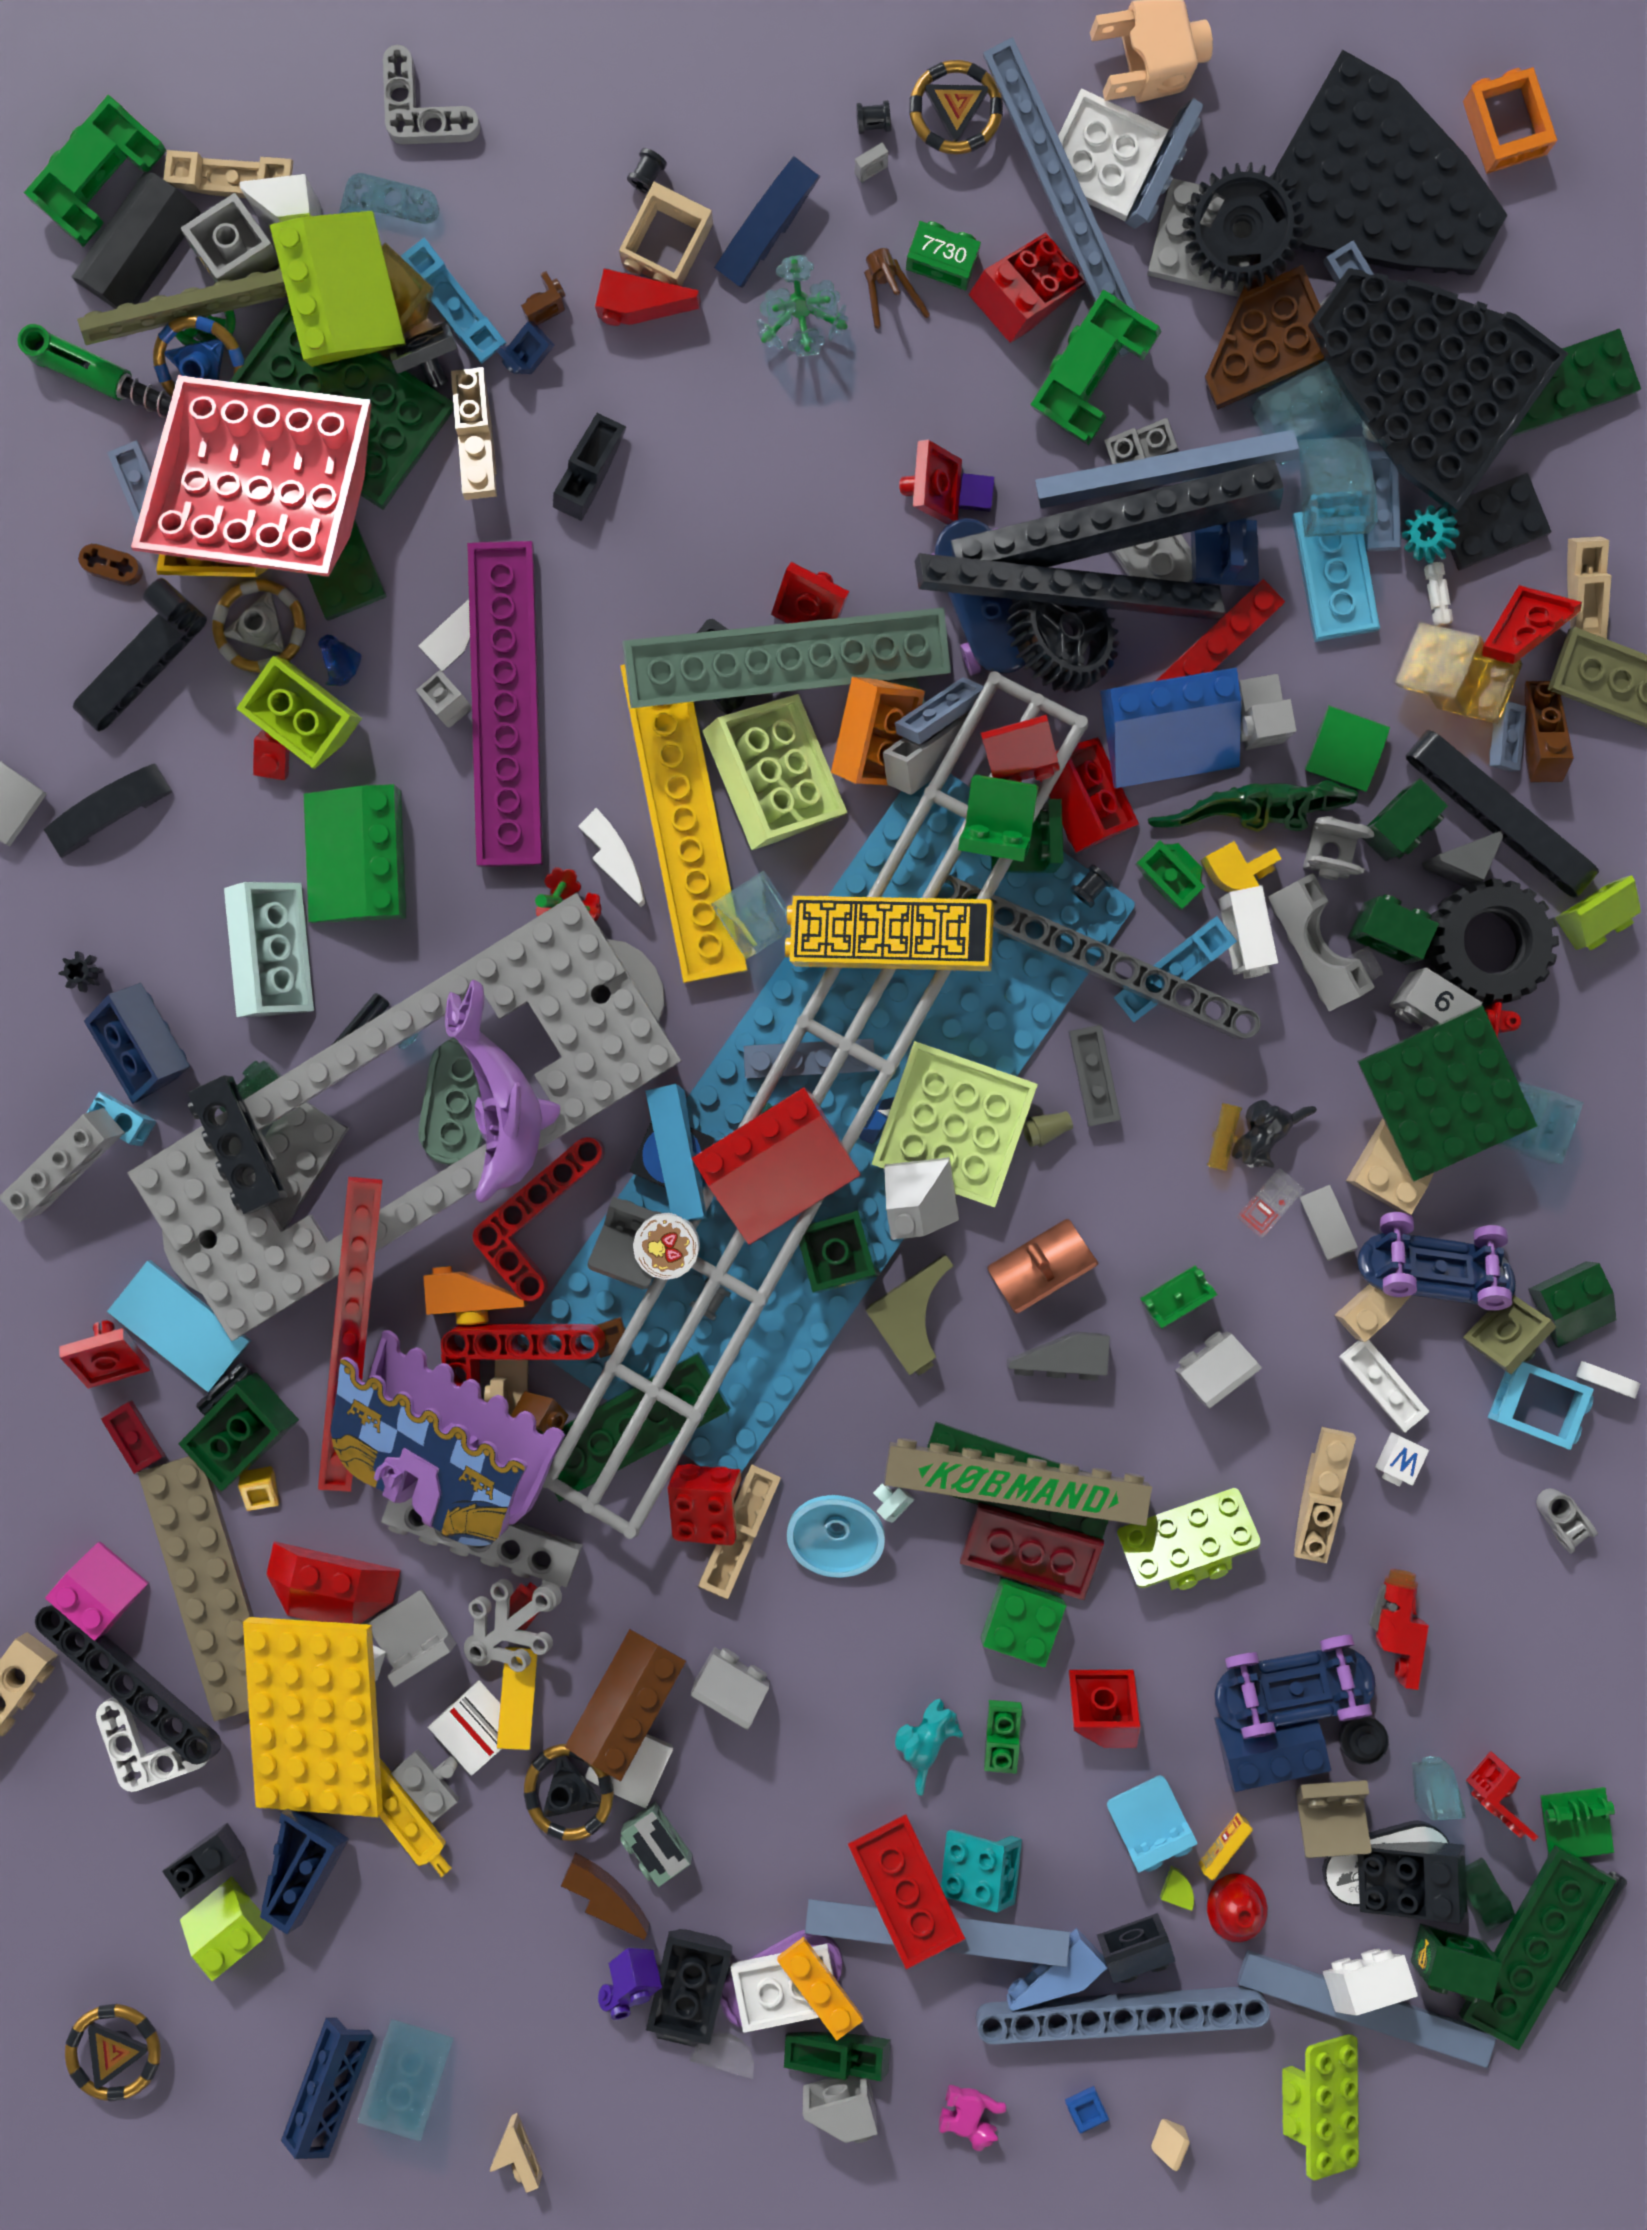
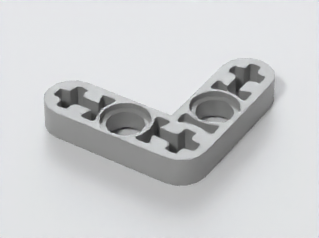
M393 45L385 51L383 56L385 125L390 138L397 144L469 142L478 137L481 129L476 112L470 107L416 108L415 65L411 53L402 45ZM399 57L403 58L404 61L401 63V74L403 77H397V71L394 66ZM400 87L407 89L409 93L404 101L396 102L391 98L395 89ZM437 118L441 120L442 125L437 132L432 133L425 130V123L429 119ZM447 118L451 119L452 124L450 126L452 131H449ZM468 118L470 124H468L466 130H462L460 125L463 123V119ZM418 119L417 123L420 132L415 131L414 127L416 126L414 120ZM399 121H405L406 126L403 127V132H398L396 129L399 126Z

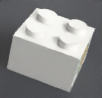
M1373 1949L1361 1953L1362 1959H1340L1331 1963L1332 1969L1323 1971L1335 2012L1357 2016L1418 1996L1405 1955L1392 1954L1391 1949L1384 1951Z

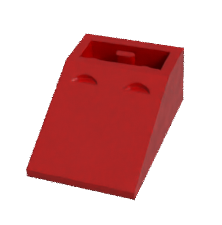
M1045 232L986 268L968 295L1009 343H1012L1032 330L1086 282L1077 267Z

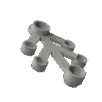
M500 1579L492 1585L490 1590L491 1596L496 1600L495 1628L490 1634H487V1614L491 1611V1602L484 1596L477 1597L469 1604V1612L474 1617L473 1635L468 1637L464 1643V1653L467 1659L474 1665L485 1666L491 1660L508 1663L513 1671L521 1672L531 1662L529 1653L524 1649L511 1651L496 1645L503 1640L529 1646L537 1655H543L553 1646V1640L548 1633L540 1632L537 1634L519 1630L518 1628L538 1612L552 1611L561 1603L562 1593L556 1584L551 1582L543 1583L533 1592L532 1601L509 1618L510 1596L513 1594V1585L506 1579ZM499 1586L505 1590V1595L500 1592ZM542 1596L547 1599V1603L543 1600ZM477 1603L483 1607V1612L478 1609ZM538 1639L544 1642L545 1648L539 1645ZM516 1656L521 1658L523 1664L517 1661Z

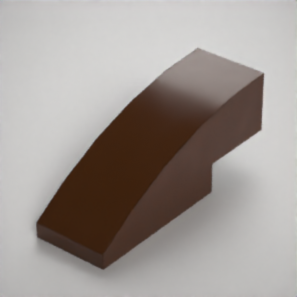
M575 1852L564 1875L561 1887L589 1899L585 1913L645 1940L650 1923L640 1906L612 1875L594 1862Z

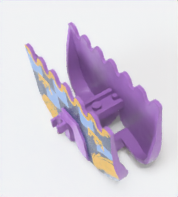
M385 1330L382 1332L370 1375L366 1382L360 1380L359 1368L352 1359L344 1357L340 1360L338 1388L330 1428L333 1447L341 1463L352 1475L364 1483L383 1491L384 1497L394 1503H402L412 1498L414 1510L422 1516V1522L427 1526L435 1528L450 1539L465 1545H490L508 1529V1525L515 1524L533 1508L565 1434L562 1430L555 1427L547 1429L544 1434L538 1433L536 1430V1419L528 1411H523L516 1418H512L508 1413V1402L503 1396L495 1395L489 1402H485L481 1398V1387L477 1381L468 1379L461 1386H457L454 1382V1372L448 1364L442 1363L436 1366L434 1370H430L426 1365L427 1356L422 1349L412 1348L407 1355L403 1354L400 1351L398 1336L390 1330Z

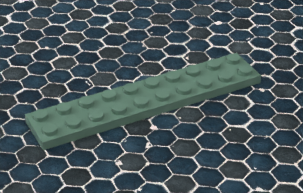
M944 608L622 641L631 709L850 685L852 677L885 681L951 673Z

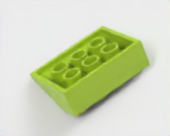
M373 211L300 217L270 224L304 361L313 367L406 345Z

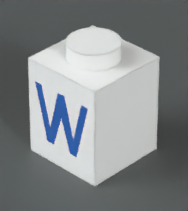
M1391 1432L1375 1467L1384 1472L1383 1479L1399 1487L1402 1481L1413 1486L1429 1450Z

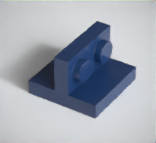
M1244 518L1191 532L1193 583L1257 585L1259 582L1257 520H1246Z

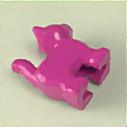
M949 2085L945 2100H947L946 2106H955L956 2109L951 2111L942 2107L939 2117V2132L945 2133L950 2131L960 2137H967L971 2141L972 2148L976 2151H982L984 2148L992 2146L994 2141H998V2137L995 2134L997 2127L987 2122H979L985 2108L995 2114H1002L1007 2109L1004 2102H996L993 2098L980 2093L978 2090L971 2088L961 2089L957 2086Z

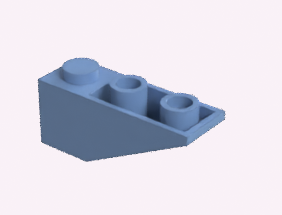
M1077 1928L1070 1933L1067 1967L1034 1963L1031 1968L1032 1971L1024 1979L1021 1977L1016 1979L1009 1987L1008 1994L1006 1995L1009 2008L1014 2011L1084 1991L1108 1968L1104 1956Z

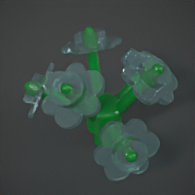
M804 255L785 258L782 260V265L776 268L777 276L785 278L786 282L794 283L795 292L790 295V292L785 288H780L777 291H767L766 300L761 303L760 311L762 315L768 317V323L772 327L761 319H758L756 324L760 329L757 333L761 338V342L769 347L775 345L778 349L782 350L784 348L782 341L776 333L782 326L790 325L793 316L798 318L801 331L795 332L794 338L787 342L788 349L795 351L797 356L816 355L821 351V345L825 343L824 336L819 335L817 329H807L805 317L809 314L832 324L828 334L830 341L833 340L836 334L842 335L844 330L848 328L847 323L849 317L845 316L847 305L843 304L838 313L837 302L840 300V294L838 291H834V285L830 280H823L820 284H812L810 286L811 295L809 296L801 291L800 281L808 280L810 272L814 269V264L808 262L807 257Z

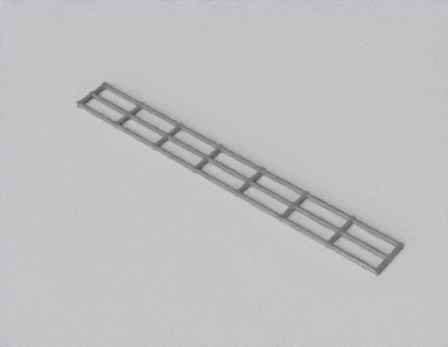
M996 671L991 672L867 897H882L933 803L965 818L922 898H936L962 852L958 850V844L965 828L968 805L941 792V789L997 689L1029 704L1020 722L1036 718L1040 710L1072 726L1057 753L1060 770L1055 771L1054 776L1042 780L1038 787L1034 821L1084 731L1088 728L1087 717L1079 715L1043 697L1042 694L1035 693L1001 676ZM998 859L977 899H991L1013 860ZM827 967L801 1016L797 1018L796 1025L738 1128L761 1114L807 1031L837 1048L812 1093L819 1106L822 1104L848 1055L880 1071L841 1141L849 1154L892 1076L896 1073L898 1065L951 970H936L886 1060L856 1044V1041L896 969H881L845 1036H842L813 1020L842 969ZM706 1184L703 1196L705 1210L707 1211L715 1195ZM823 1200L801 1213L758 1291L727 1273L745 1242L738 1229L735 1231L717 1266L697 1256V1260L691 1268L707 1276L709 1280L651 1382L621 1363L668 1279L664 1280L656 1277L653 1279L556 1453L543 1484L544 1488H548L581 1508L585 1513H589L624 1534L628 1539L639 1535L643 1523L697 1426L702 1421L707 1408L761 1311L768 1303L770 1295ZM702 1219L690 1221L695 1230ZM722 1285L752 1303L698 1400L692 1406L666 1391L663 1387L717 1290ZM614 1376H617L644 1392L645 1395L590 1494L586 1497L557 1478ZM657 1400L687 1419L630 1522L601 1506L599 1502Z

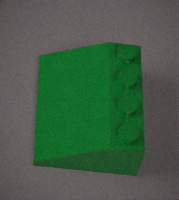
M394 784L355 786L305 793L304 819L308 922L406 919L401 790Z

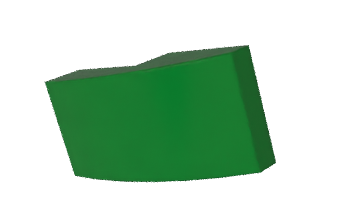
M989 1700L984 1771L1017 1774L1022 1714L1021 1702Z

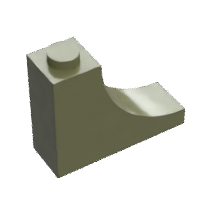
M946 1254L865 1308V1311L909 1375L916 1372L919 1376L934 1366L932 1360L936 1358V1355L927 1337L925 1315L929 1297L936 1283L953 1267Z

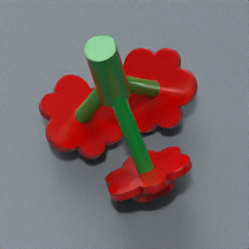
M556 867L552 870V874H548L545 877L544 883L551 889L552 895L539 894L536 897L535 903L538 906L536 908L537 917L561 903V897L565 900L580 891L581 884L576 881L577 874L574 870L565 869L563 871L561 868ZM589 892L582 902L594 921H597L602 910L600 896Z

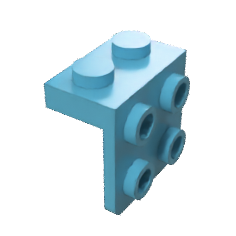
M1158 1775L1109 1799L1107 1802V1808L1138 1873L1143 1870L1146 1872L1153 1871L1163 1864L1162 1861L1172 1856H1184L1192 1850L1193 1846L1198 1844L1164 1776Z

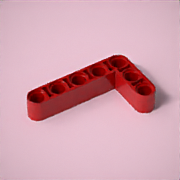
M586 1137L575 1142L474 1229L472 1236L476 1247L522 1300L534 1301L542 1297L547 1291L548 1281L542 1271L514 1240L513 1236L603 1160L605 1149L602 1142L598 1139ZM589 1142L597 1148V1155L592 1161H586L581 1156L582 1146ZM563 1163L572 1169V1176L567 1182H561L556 1176L558 1166ZM538 1184L547 1190V1198L542 1203L535 1202L531 1196L532 1189ZM511 1206H517L522 1212V1219L518 1224H513L507 1219V1210ZM486 1227L493 1228L497 1233V1240L493 1245L486 1244L482 1239V1232ZM507 1252H513L518 1257V1266L514 1270L506 1268L503 1264V1257ZM527 1277H534L538 1280L539 1291L536 1294H529L525 1291L524 1281Z
M593 1324L458 1325L447 1332L441 1340V1363L448 1364L452 1368L454 1382L457 1386H461L465 1381L456 1375V1367H460L466 1372V1380L473 1379L481 1387L480 1359L585 1360L590 1359L603 1348L606 1338L603 1330ZM455 1335L463 1337L466 1344L465 1349L456 1345L454 1341ZM486 1335L495 1337L497 1340L496 1349L488 1346ZM518 1335L527 1337L530 1344L528 1349L519 1345ZM550 1335L559 1337L562 1343L560 1349L554 1348L550 1344ZM582 1335H588L592 1338L594 1342L593 1349L586 1348L582 1344Z

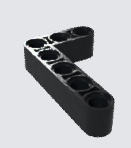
M164 578L154 581L143 594V600L158 614L73 703V709L98 732L111 725L207 623V617Z

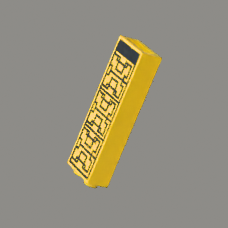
M793 896L792 905L787 907V924L791 925V938H786L785 956L790 957V962L795 967L991 971L994 904L991 899Z

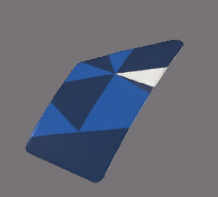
M894 1097L878 1101L859 1138L870 1144L875 1142L887 1120Z

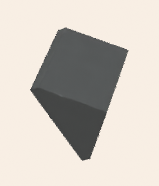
M1500 831L1444 852L1423 862L1422 866L1425 870L1463 887L1483 881L1500 846L1503 835Z

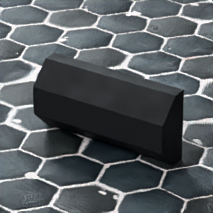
M144 172L71 277L75 282L115 309L125 303L138 304L185 237L181 227L198 217L201 212L175 187L156 174Z

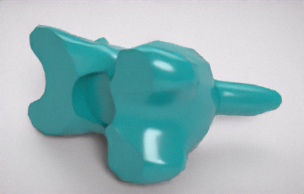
M940 1698L934 1700L926 1708L923 1720L919 1726L913 1727L905 1724L900 1727L895 1737L896 1749L904 1753L906 1762H909L917 1770L915 1787L916 1793L920 1796L924 1794L928 1770L935 1762L943 1742L951 1736L963 1737V1733L959 1729L957 1714L949 1709L943 1710L944 1703Z

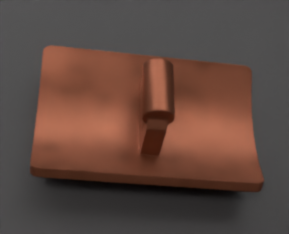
M1065 1219L988 1265L987 1270L1013 1311L1017 1314L1088 1272L1099 1263L1069 1219Z

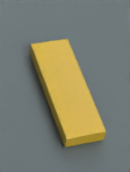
M505 1647V1649L511 1651L518 1649L526 1650L531 1657V1662L521 1672L513 1671L508 1663L503 1665L497 1748L530 1750L537 1654L531 1648ZM516 1656L517 1661L523 1664L521 1658Z

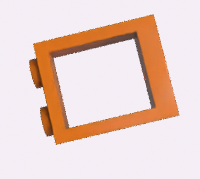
M1534 67L1522 71L1521 68H1515L1494 80H1490V78L1478 80L1471 86L1463 100L1486 174L1545 156L1557 142ZM1521 89L1535 134L1499 145L1485 99Z

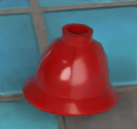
M1232 1873L1223 1876L1213 1885L1208 1895L1207 1914L1212 1928L1223 1939L1239 1943L1248 1941L1262 1930L1266 1922L1268 1907L1266 1897L1262 1888L1251 1877Z

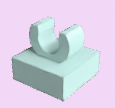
M881 1484L874 1492L876 1497L883 1502L877 1512L886 1521L891 1523L915 1500L906 1490L898 1488L893 1492L884 1484Z

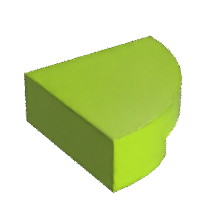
M1171 1866L1160 1898L1163 1901L1192 1911L1194 1906L1192 1887L1183 1873Z

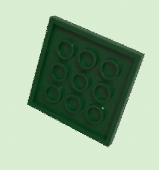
M1482 1005L1357 1061L1413 1182L1538 1126Z

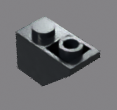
M226 1823L195 1844L162 1872L181 1899L234 1863L244 1852L245 1848L229 1824Z

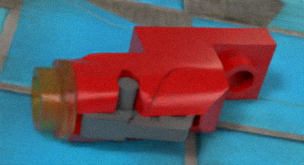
M1390 1569L1389 1576H1385L1384 1584L1380 1587L1369 1625L1376 1630V1641L1379 1647L1384 1651L1401 1654V1657L1396 1659L1394 1668L1397 1681L1407 1689L1418 1690L1429 1625L1420 1618L1413 1617V1615H1417L1416 1595L1418 1582L1415 1581L1416 1574L1400 1569Z

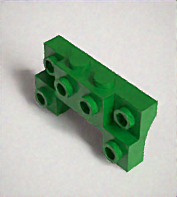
M108 94L86 121L72 131L70 139L66 144L52 154L47 166L23 193L33 204L55 221L64 232L84 247L104 224L101 218L87 206L88 202L126 158L144 173L149 172L167 150L158 138L142 126Z
M1103 289L1080 326L1077 325L1070 333L1067 341L1068 346L1063 354H1058L1054 358L1049 369L1051 373L1030 404L1031 407L1058 424L1064 431L1089 446L1107 417L1104 412L1087 401L1121 348L1126 349L1142 360L1145 359L1162 332L1159 325L1142 316Z

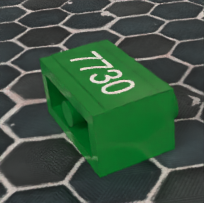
M919 221L907 255L906 270L966 291L979 256L981 242L977 241L971 234L965 232L957 234L948 231L937 222L929 221L926 223Z

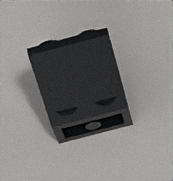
M1433 1841L1371 1844L1372 1851L1370 1854L1357 1855L1360 1912L1458 1924L1463 1920L1468 1911L1465 1845Z

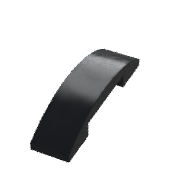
M154 763L136 770L92 793L62 813L44 831L59 856L63 858L90 842L89 837L139 807L147 808L173 791L158 766Z

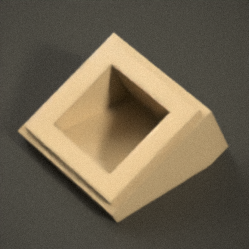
M1162 2119L1151 2145L1154 2153L1174 2171L1180 2169L1190 2144L1185 2127L1167 2119Z

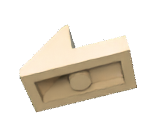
M516 2113L509 2120L493 2158L490 2172L513 2163L514 2177L518 2183L522 2182L526 2193L539 2188L543 2173L518 2113Z

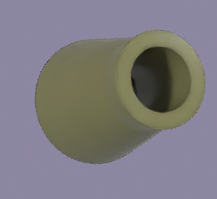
M1064 1111L1056 1114L1029 1117L1022 1129L1030 1147L1036 1145L1042 1147L1064 1132L1073 1129V1122L1069 1113Z

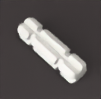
M1433 562L1425 566L1424 571L1426 580H1429L1427 588L1431 610H1435L1434 614H1432L1433 622L1436 627H1442L1453 622L1452 610L1448 609V605L1451 604L1447 581L1443 579V575H1445L1444 564L1442 562Z

